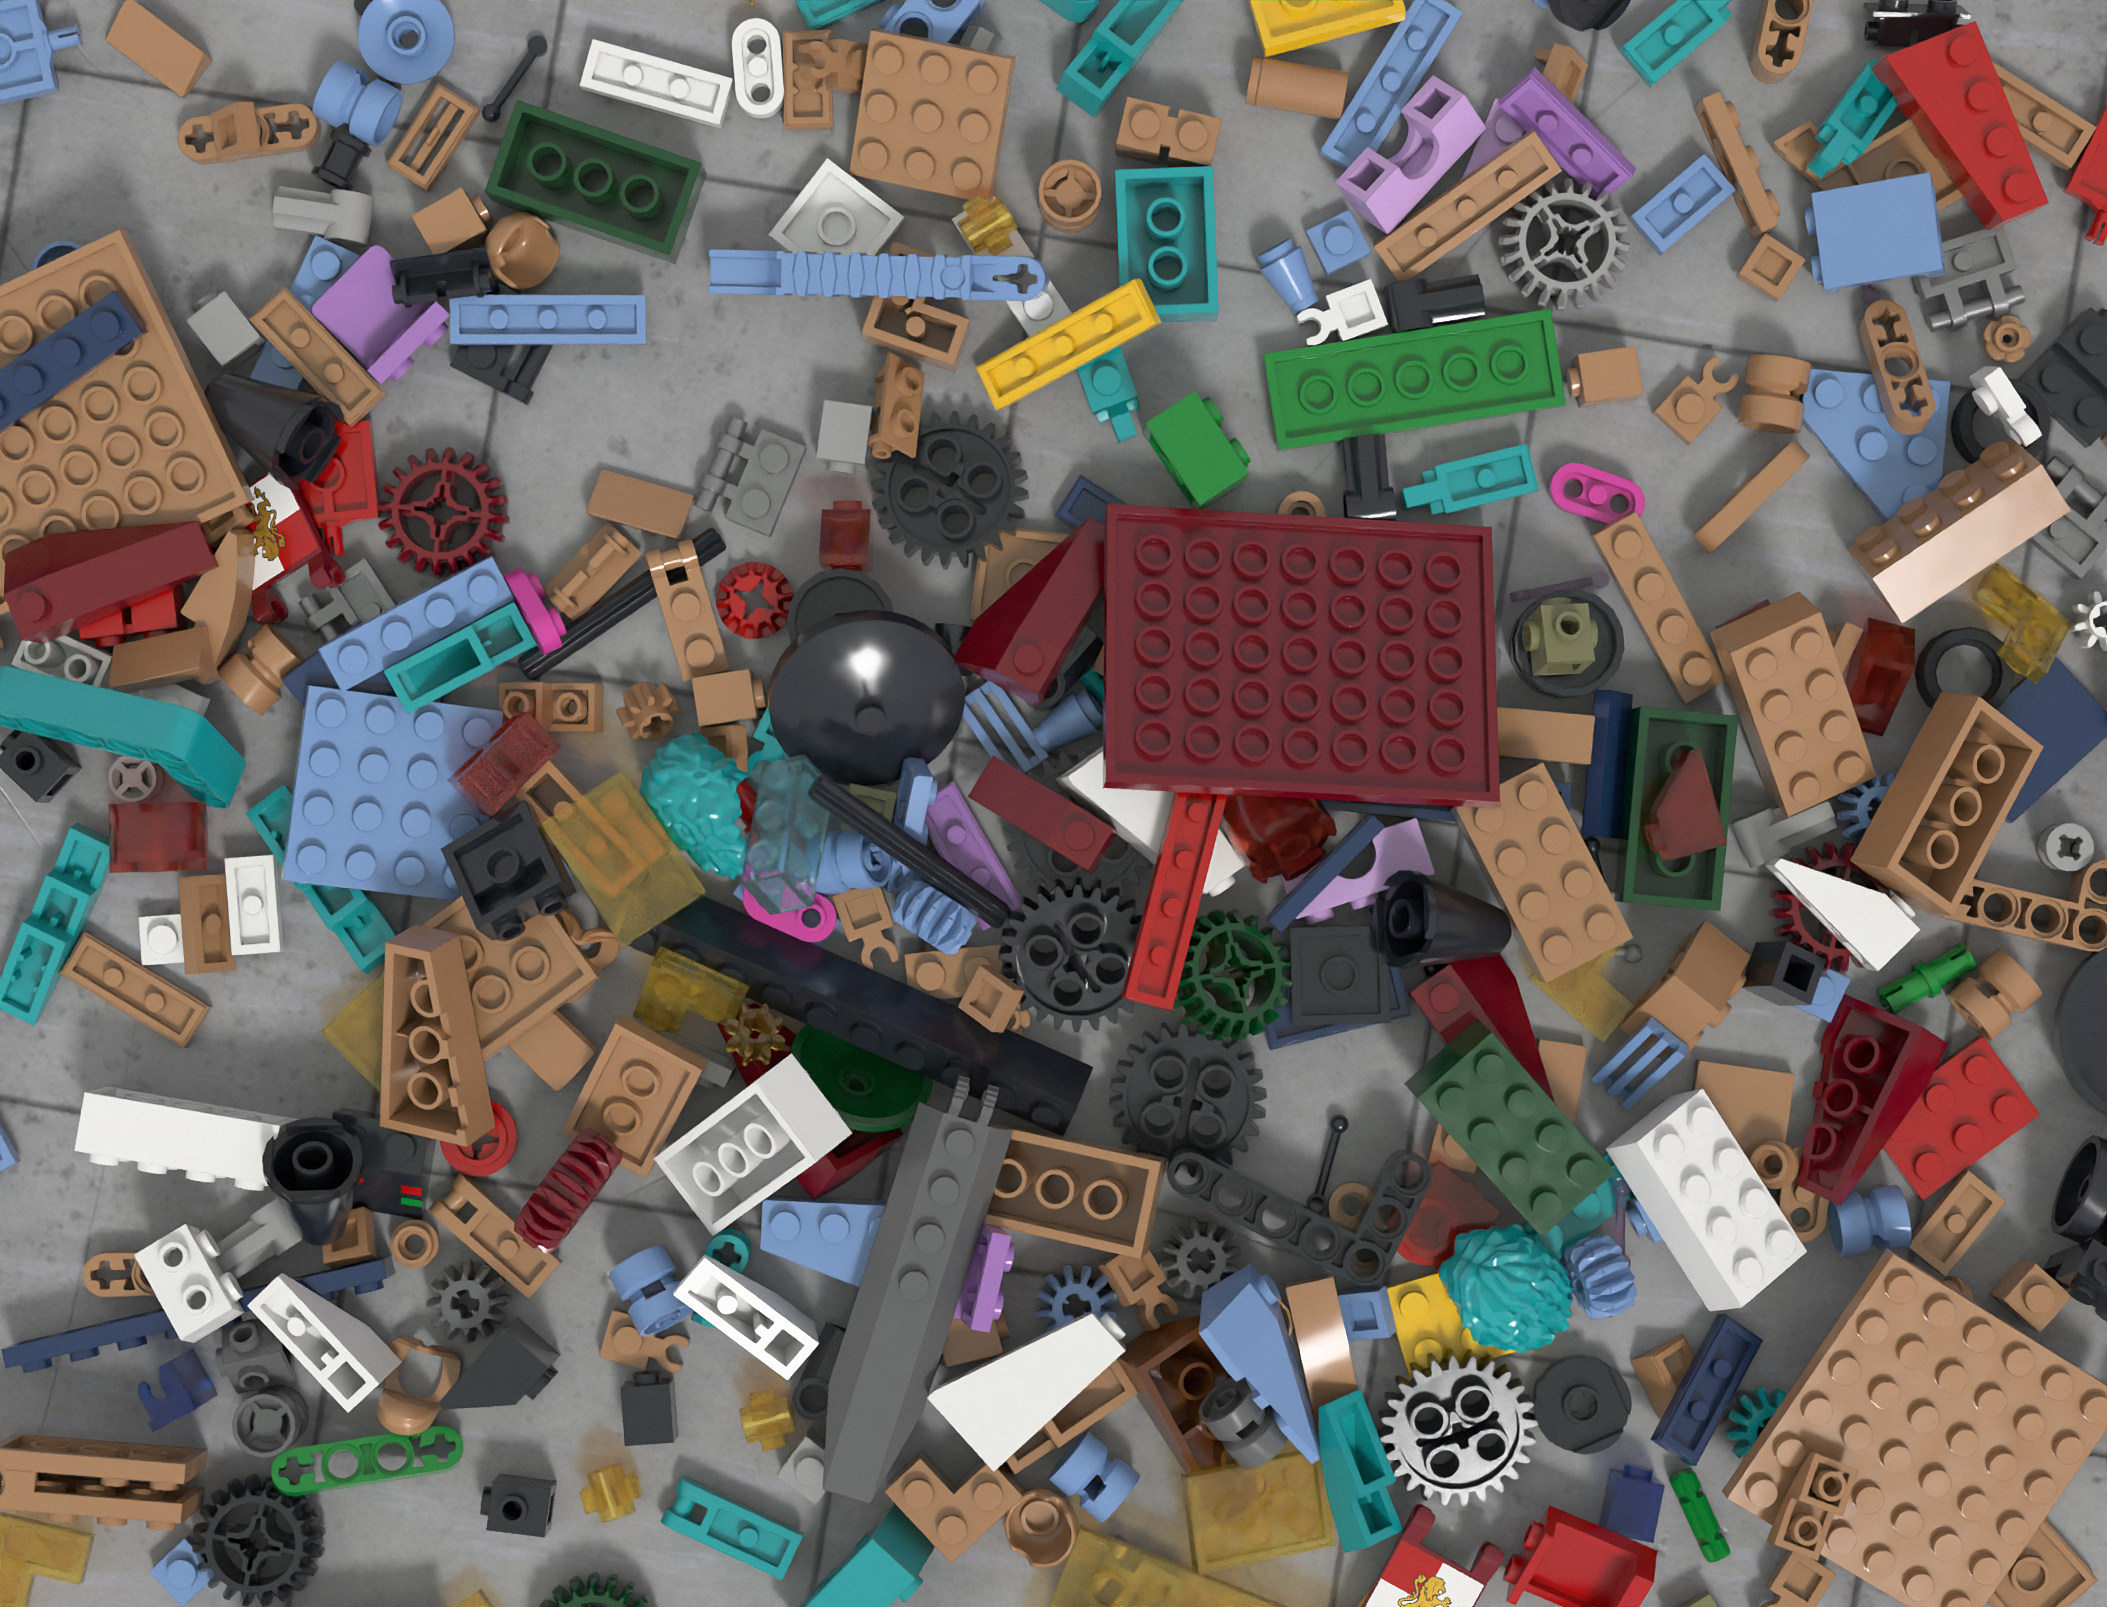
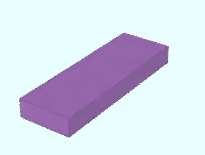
M1535 67L1500 97L1497 104L1526 133L1534 129L1556 162L1581 187L1585 182L1592 184V190L1589 195L1594 200L1602 192H1606L1608 195L1612 194L1634 175L1636 167Z
M954 781L938 789L934 804L927 806L925 821L928 825V835L941 858L1004 901L1011 911L1018 912L1021 910L1019 894ZM975 915L983 931L991 927Z

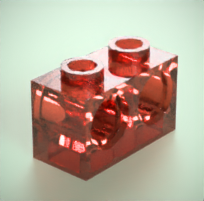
M515 712L447 781L481 815L493 816L562 746L529 712Z

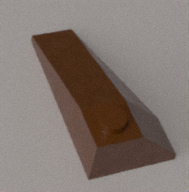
M1200 1315L1161 1324L1156 1330L1145 1331L1125 1345L1126 1351L1117 1360L1138 1391L1136 1397L1216 1522L1221 1525L1258 1499L1259 1491L1255 1468L1242 1469L1224 1449L1222 1441L1214 1437L1199 1418L1198 1411L1206 1395L1216 1385L1231 1376L1200 1336Z

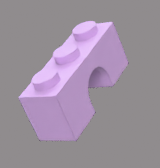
M1434 75L1401 110L1409 127L1406 142L1401 150L1393 157L1386 159L1367 147L1335 182L1356 213L1387 235L1396 228L1486 129L1466 96Z
M1411 818L1385 827L1369 843L1372 850V859L1368 869L1362 875L1352 879H1346L1337 875L1295 919L1304 917L1306 925H1310L1334 917L1332 907L1347 902L1351 903L1353 910L1374 904L1376 899H1380L1378 892L1389 889L1390 886L1383 885L1388 877L1399 870L1419 871L1427 876L1435 874L1417 818ZM1318 849L1275 864L1285 896L1326 856L1324 849Z

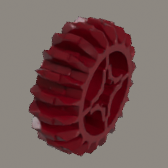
M451 447L445 448L442 462H439L438 454L433 448L426 449V465H422L415 455L409 456L407 458L408 464L413 470L409 474L401 468L395 467L392 473L401 480L398 488L389 483H384L382 487L384 492L394 496L392 503L382 501L377 506L378 510L382 512L392 513V518L378 523L379 529L382 531H396L395 534L385 541L387 548L395 549L404 545L398 554L397 560L402 564H406L416 556L413 571L419 574H423L430 562H432V576L437 579L443 577L446 564H448L452 575L462 570L461 561L465 560L467 566H473L478 561L475 554L479 551L485 557H494L495 552L486 546V543L490 538L498 543H503L506 539L502 533L494 530L495 523L502 525L510 523L508 515L496 513L495 508L504 507L509 504V498L506 495L492 496V493L503 485L501 479L494 477L484 482L483 480L489 474L491 467L487 463L482 462L471 471L475 456L469 452H465L458 464H456V451ZM440 475V482H436L434 492L430 498L424 501L409 502L415 490L422 483ZM456 475L467 479L476 489L480 498L481 509H472L469 506H462L457 495L458 488L455 487ZM446 501L447 506L465 516L454 515L452 520L446 518L447 524L442 525L441 520L422 511H434L437 506L442 508L440 503ZM407 517L427 521L430 527V539L433 540L432 551L425 550L413 538L408 527ZM479 524L477 531L467 543L455 550L448 551V544H452L454 533L458 528L464 525Z
M1824 842L1822 857L1814 846H1809L1805 848V857L1808 864H1805L1802 859L1796 856L1788 860L1819 872L1836 866L1834 877L1851 883L1854 882L1850 880L1852 871L1864 882L1867 888L1888 896L1886 890L1889 889L1850 861L1855 852L1853 843H1844L1840 849L1839 856L1834 842ZM1786 888V891L1771 890V898L1783 900V908L1769 910L1770 917H1784L1785 924L1774 929L1776 936L1781 937L1791 933L1793 937L1789 942L1799 947L1803 946V949L1826 960L1823 968L1824 972L1828 971L1833 959L1838 972H1847L1849 956L1856 967H1864L1845 946L1835 947L1837 938L1820 921L1818 933L1822 934L1820 943L1810 936L1801 921L1799 907L1807 908L1788 888Z
M591 1128L581 1131L549 1170L514 1222V1231L523 1238L522 1241L533 1249L537 1248L545 1254L555 1251L596 1199L622 1160V1151L613 1144L612 1140L602 1133L598 1134Z

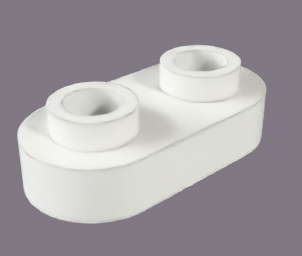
M759 18L748 19L735 29L732 36L736 97L740 107L748 115L754 118H768L776 114L784 103L781 40L778 31L770 22ZM755 39H761L766 42V48L760 54H753L749 51V44ZM758 87H765L770 90V96L764 102H757L752 98L754 90Z

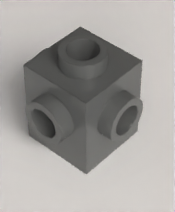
M259 1318L222 1327V1347L216 1349V1363L222 1377H229L237 1394L258 1391L266 1387L294 1381V1355Z

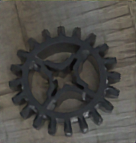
M256 1473L246 1477L245 1487L237 1478L232 1479L227 1483L228 1493L217 1489L211 1494L212 1502L215 1506L205 1504L199 1510V1514L207 1522L194 1525L193 1533L205 1538V1540L195 1543L192 1546V1552L206 1554L207 1558L197 1565V1571L205 1572L211 1568L215 1575L208 1581V1587L214 1588L221 1582L226 1584L227 1587L223 1592V1598L226 1600H230L237 1591H240L242 1606L248 1607L253 1602L256 1593L262 1607H268L272 1603L273 1593L277 1599L285 1602L291 1597L290 1587L300 1592L307 1586L303 1574L314 1576L319 1570L317 1564L310 1558L322 1557L325 1553V1547L312 1542V1540L322 1538L326 1534V1529L321 1526L311 1527L310 1522L317 1519L321 1512L318 1508L308 1512L304 1510L302 1506L309 1501V1494L300 1495L295 1499L292 1496L279 1492L273 1484L271 1474L266 1477L262 1487ZM289 1480L290 1485H295L294 1481ZM247 1503H258L257 1512L252 1515L250 1524L238 1523L234 1527L225 1526L226 1519L233 1508ZM276 1510L281 1512L289 1521L295 1539H293V1534L284 1532L278 1527L276 1523ZM258 1529L265 1535L262 1539L267 1538L268 1544L260 1551L254 1546L256 1541L251 1542L250 1536ZM223 1541H225L226 1547L233 1548L240 1554L242 1570L230 1560ZM285 1553L294 1555L289 1568L283 1573L270 1577H260L261 1569L266 1565L269 1556L281 1557Z

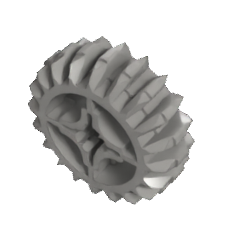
M1569 178L1563 181L1561 193L1557 192L1555 184L1552 180H1549L1543 184L1544 198L1535 190L1526 196L1530 206L1521 201L1512 206L1513 213L1519 219L1505 217L1502 227L1514 235L1501 236L1498 240V246L1513 249V252L1505 254L1500 259L1501 266L1514 264L1517 266V269L1507 277L1509 283H1516L1523 277L1527 284L1522 288L1520 295L1526 298L1534 289L1540 291L1541 293L1537 299V306L1544 307L1547 304L1550 295L1555 296V308L1557 311H1563L1566 308L1568 296L1571 297L1572 303L1577 310L1582 309L1586 302L1584 292L1594 302H1598L1603 297L1599 284L1605 288L1613 289L1618 282L1610 271L1622 273L1627 267V263L1614 255L1627 254L1631 248V245L1625 241H1616L1617 237L1629 231L1628 224L1613 225L1612 220L1621 213L1620 207H1612L1606 212L1601 207L1609 197L1606 192L1600 193L1594 201L1588 197L1592 190V184L1585 182L1580 188L1579 193L1576 194L1573 193V180ZM1567 208L1575 210L1586 216L1589 220L1577 225L1569 224L1559 214L1554 215L1550 209ZM1537 216L1542 224L1540 231L1544 236L1545 246L1530 258L1526 246V236L1530 222ZM1598 232L1601 239L1602 253L1599 265L1592 274L1586 265L1589 260L1584 252V243ZM1582 233L1569 250L1570 255H1566L1565 249L1562 254L1556 251L1546 256L1559 240L1558 235H1562L1564 240L1566 236L1572 239ZM1550 265H1558L1563 267L1570 276L1575 275L1578 281H1556L1543 275L1539 270Z

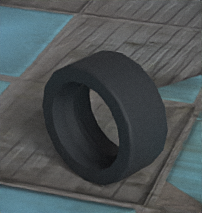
M2008 378L2026 405L2024 411L2035 422L2042 436L2028 446L2021 445L2035 458L2039 455L2049 437L2051 420L2047 404L2036 389L2021 380ZM1975 388L1962 396L1953 411L1950 429L1955 448L1963 459L1971 465L1980 459L1981 453L1985 450L1974 437L1972 428L1973 416L1979 407L1972 395V392L1976 390Z
M1974 627L1944 631L1927 643L1918 656L1915 678L1919 694L1925 704L1931 709L1940 693L1943 692L1937 682L1936 670L1938 662L1946 651L1960 645L1976 647L1987 656L1991 663L1993 677L1990 687L1981 696L1984 701L1997 709L2010 694L2015 676L2012 656L2004 643L1989 631Z

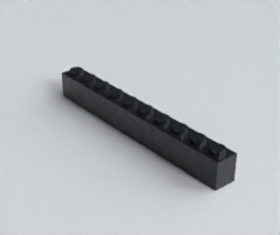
M647 872L631 900L617 937L618 942L801 1021L815 1029L842 1039L863 1050L883 1057L906 1069L931 1078L954 1089L959 1075L970 1078L968 1095L978 1100H981L983 1091L986 1090L988 1085L999 1087L995 1108L1015 1115L1062 1137L1078 1107L1093 1066L1006 1028L1003 1033L991 1032L954 1005L815 944L802 941L749 915L651 872Z

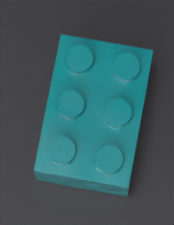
M1213 166L1115 170L1118 288L1134 279L1141 278L1162 323L1216 321L1219 314Z

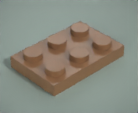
M621 1014L560 1133L573 1140L581 1131L589 1128L598 1134H604L622 1151V1160L619 1165L646 1179L656 1162L654 1158L663 1149L708 1061Z

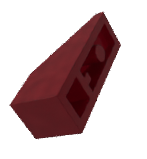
M994 755L968 795L973 801L1090 874L1094 872L1118 834L1108 824Z

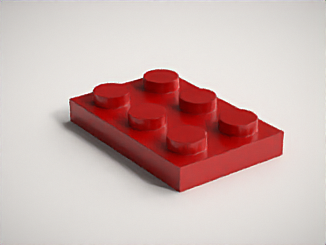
M1978 1035L1937 1065L1927 1088L1882 1149L1918 1199L1924 1200L2040 1114L1985 1038Z

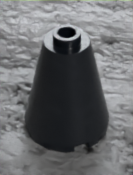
M225 373L220 377L214 378L204 391L221 429L270 476L292 490L301 489L297 483L303 479L310 483L315 481L330 464L339 447L341 437L334 434L336 420L344 424V415L340 406L326 397L233 373Z
M1399 870L1388 877L1383 884L1384 886H1390L1384 900L1376 899L1373 907L1371 924L1373 944L1377 953L1385 954L1389 960L1385 963L1390 967L1408 969L1496 956L1504 950L1511 938V924L1504 910L1419 871Z
M319 1117L295 1120L286 1125L284 1133L275 1140L274 1136H272L267 1142L262 1156L264 1178L300 1238L306 1243L315 1246L329 1245L337 1241L344 1234L363 1170L364 1156L361 1143L355 1134L353 1137L343 1129V1124L336 1120Z

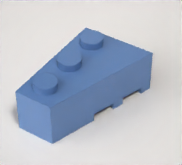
M770 1195L762 1203L760 1249L860 1287L887 1200L819 1197L813 1201L810 1197Z

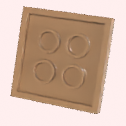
M879 28L872 29L869 37L849 174L989 204L993 201L1016 57Z
M460 896L421 926L459 934L483 1063H485L602 976L580 945L575 944L570 939L565 926L557 914L552 916L538 914L524 922L525 931L518 937L508 941H500L498 938L492 941L476 929L462 896Z

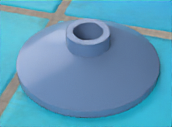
M373 0L361 17L358 27V44L365 62L378 76L395 84L413 85L433 78L447 65L455 46V27L451 15L440 0ZM408 32H414L418 35L416 45L411 48L403 47L401 43L402 37Z

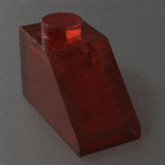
M833 501V509H822L819 565L824 571L837 568L854 571H873V513L871 509H862V501Z
M1870 617L1867 618L1861 637L1852 653L1845 681L1861 731L1879 736L1884 735L1915 667V629Z
M1700 748L1682 752L1649 812L1651 824L1645 825L1646 836L1652 852H1660L1662 860H1673L1727 844Z

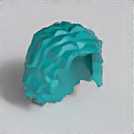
M699 732L683 734L678 738L667 741L665 747L656 750L654 759L648 762V766L642 772L639 794L649 812L650 820L656 822L662 828L663 834L667 836L666 841L668 843H673L677 845L679 850L686 851L704 873L712 870L719 876L724 877L728 875L729 878L734 880L738 875H744L749 870L748 862L752 859V855L747 848L748 842L740 835L741 829L734 825L735 820L742 814L736 788L749 776V773L738 769L734 758L725 757L723 752L710 745L709 741Z
M1512 1224L1506 1228L1475 1229L1469 1233H1459L1454 1240V1255L1441 1264L1439 1277L1443 1286L1447 1289L1448 1297L1457 1308L1456 1311L1461 1319L1463 1328L1470 1330L1474 1341H1478L1482 1346L1488 1345L1499 1347L1504 1351L1511 1349L1525 1353L1532 1349H1541L1544 1344H1552L1556 1332L1567 1331L1570 1328L1566 1318L1572 1317L1570 1305L1573 1302L1572 1292L1574 1287L1570 1285V1279L1567 1277L1568 1271L1561 1264L1560 1258L1546 1247L1545 1242L1539 1239V1234L1536 1231L1524 1232L1521 1225Z

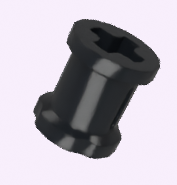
M333 129L330 134L333 141L321 165L314 166L311 174L339 190L351 191L353 186L350 182L362 158L369 157L372 150L360 141Z

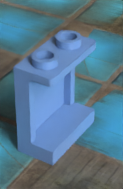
M1930 172L1811 193L1813 206L1805 207L1806 226L1809 236L1817 235L1819 254L1811 255L1812 271L1815 284L1823 283L1824 290L1828 294L1839 292L1838 289L1925 275L1926 278L1946 275L1934 179Z

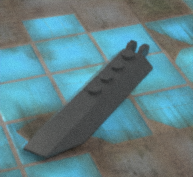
M960 1075L955 1083L947 1111L939 1110L922 1102L918 1103L829 1380L822 1490L868 1504L871 1503L923 1413L1013 1133L1012 1130L988 1124L996 1104L999 1087L988 1085L986 1090L983 1091L976 1120L959 1115L970 1089V1078Z

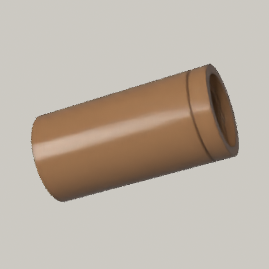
M1253 56L1245 104L1340 120L1349 72Z

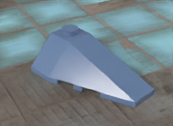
M1252 1263L1202 1293L1199 1334L1236 1382L1244 1377L1246 1378L1252 1391V1399L1261 1409L1269 1405L1273 1407V1415L1279 1429L1305 1458L1313 1464L1320 1460L1319 1432L1278 1301L1281 1299V1296L1273 1280L1267 1274L1260 1276Z

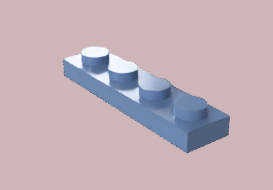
M1414 0L1406 12V20L1401 21L1323 145L1319 155L1346 171L1367 147L1377 153L1399 118L1402 108L1409 102L1457 25L1463 11L1445 0Z
M315 235L290 292L314 317L312 313L313 304L360 255ZM319 322L329 332V330L321 322ZM267 339L249 378L302 391L306 379Z
M476 295L449 299L451 345H647L646 295H484L483 298H478Z
M488 556L477 561L473 566H468L327 641L316 647L338 689L344 692L513 601L514 597L493 557Z

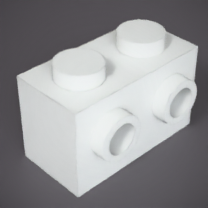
M187 1224L134 1254L180 1340L195 1343L244 1313L238 1301L243 1297V1292L230 1272L223 1274L215 1257L220 1255V1251L210 1233L205 1229L200 1232L199 1228Z

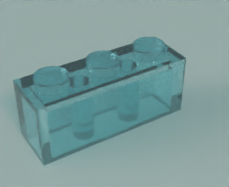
M805 754L765 763L762 766L740 883L770 915L811 907L814 903L829 812L812 801L807 794L811 784L822 774Z

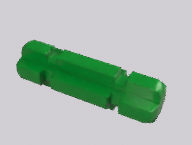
M1691 1468L1674 1473L1670 1476L1669 1481L1675 1494L1682 1499L1679 1503L1697 1540H1701L1698 1545L1704 1558L1709 1563L1724 1559L1730 1554V1548L1724 1535L1718 1533L1721 1528L1705 1493L1699 1491L1702 1486L1696 1473Z

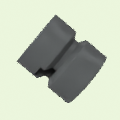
M1230 1377L1216 1385L1206 1395L1198 1411L1199 1418L1214 1437L1222 1441L1224 1449L1242 1469H1254L1272 1460L1282 1450L1288 1438L1279 1429L1275 1421L1273 1407L1269 1405L1261 1409L1253 1401L1252 1391L1246 1378L1244 1377L1236 1382Z
M284 1385L266 1387L243 1401L237 1408L232 1421L233 1436L238 1446L249 1455L259 1458L273 1457L295 1443L306 1431L309 1420L308 1406L302 1395L291 1387Z

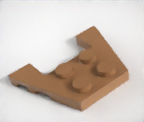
M1811 119L1770 145L1777 155L1820 191L1930 172L1934 179L1938 212L1963 198L1951 180L1953 178L1941 160L1938 157L1935 158L1925 145L1926 139L1911 119L1872 141L1866 151L1848 166L1840 161L1836 168L1828 171L1822 179L1806 167L1816 151L1822 146L1814 138L1818 130Z

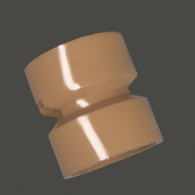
M1071 159L1053 164L1042 175L1038 188L1040 213L1045 222L1055 231L1066 234L1079 233L1090 227L1098 217L1101 207V182L1096 172L1086 163Z
M1755 354L1748 356L1744 383L1751 390L1749 394L1741 398L1737 424L1749 429L1781 434L1800 433L1805 405L1798 398L1799 395L1808 391L1812 365L1803 360L1777 355Z
M267 623L247 641L249 651L246 654L236 652L217 670L226 685L246 705L262 716L282 698L280 688L285 684L280 678L305 660L303 655L281 633Z
M2000 949L1993 952L1978 966L1979 976L1976 979L1966 977L1947 995L1952 1006L1965 1021L1989 1041H1993L2012 1024L2010 1015L2012 1012L2024 1013L2042 996V991L2032 977L2012 957Z

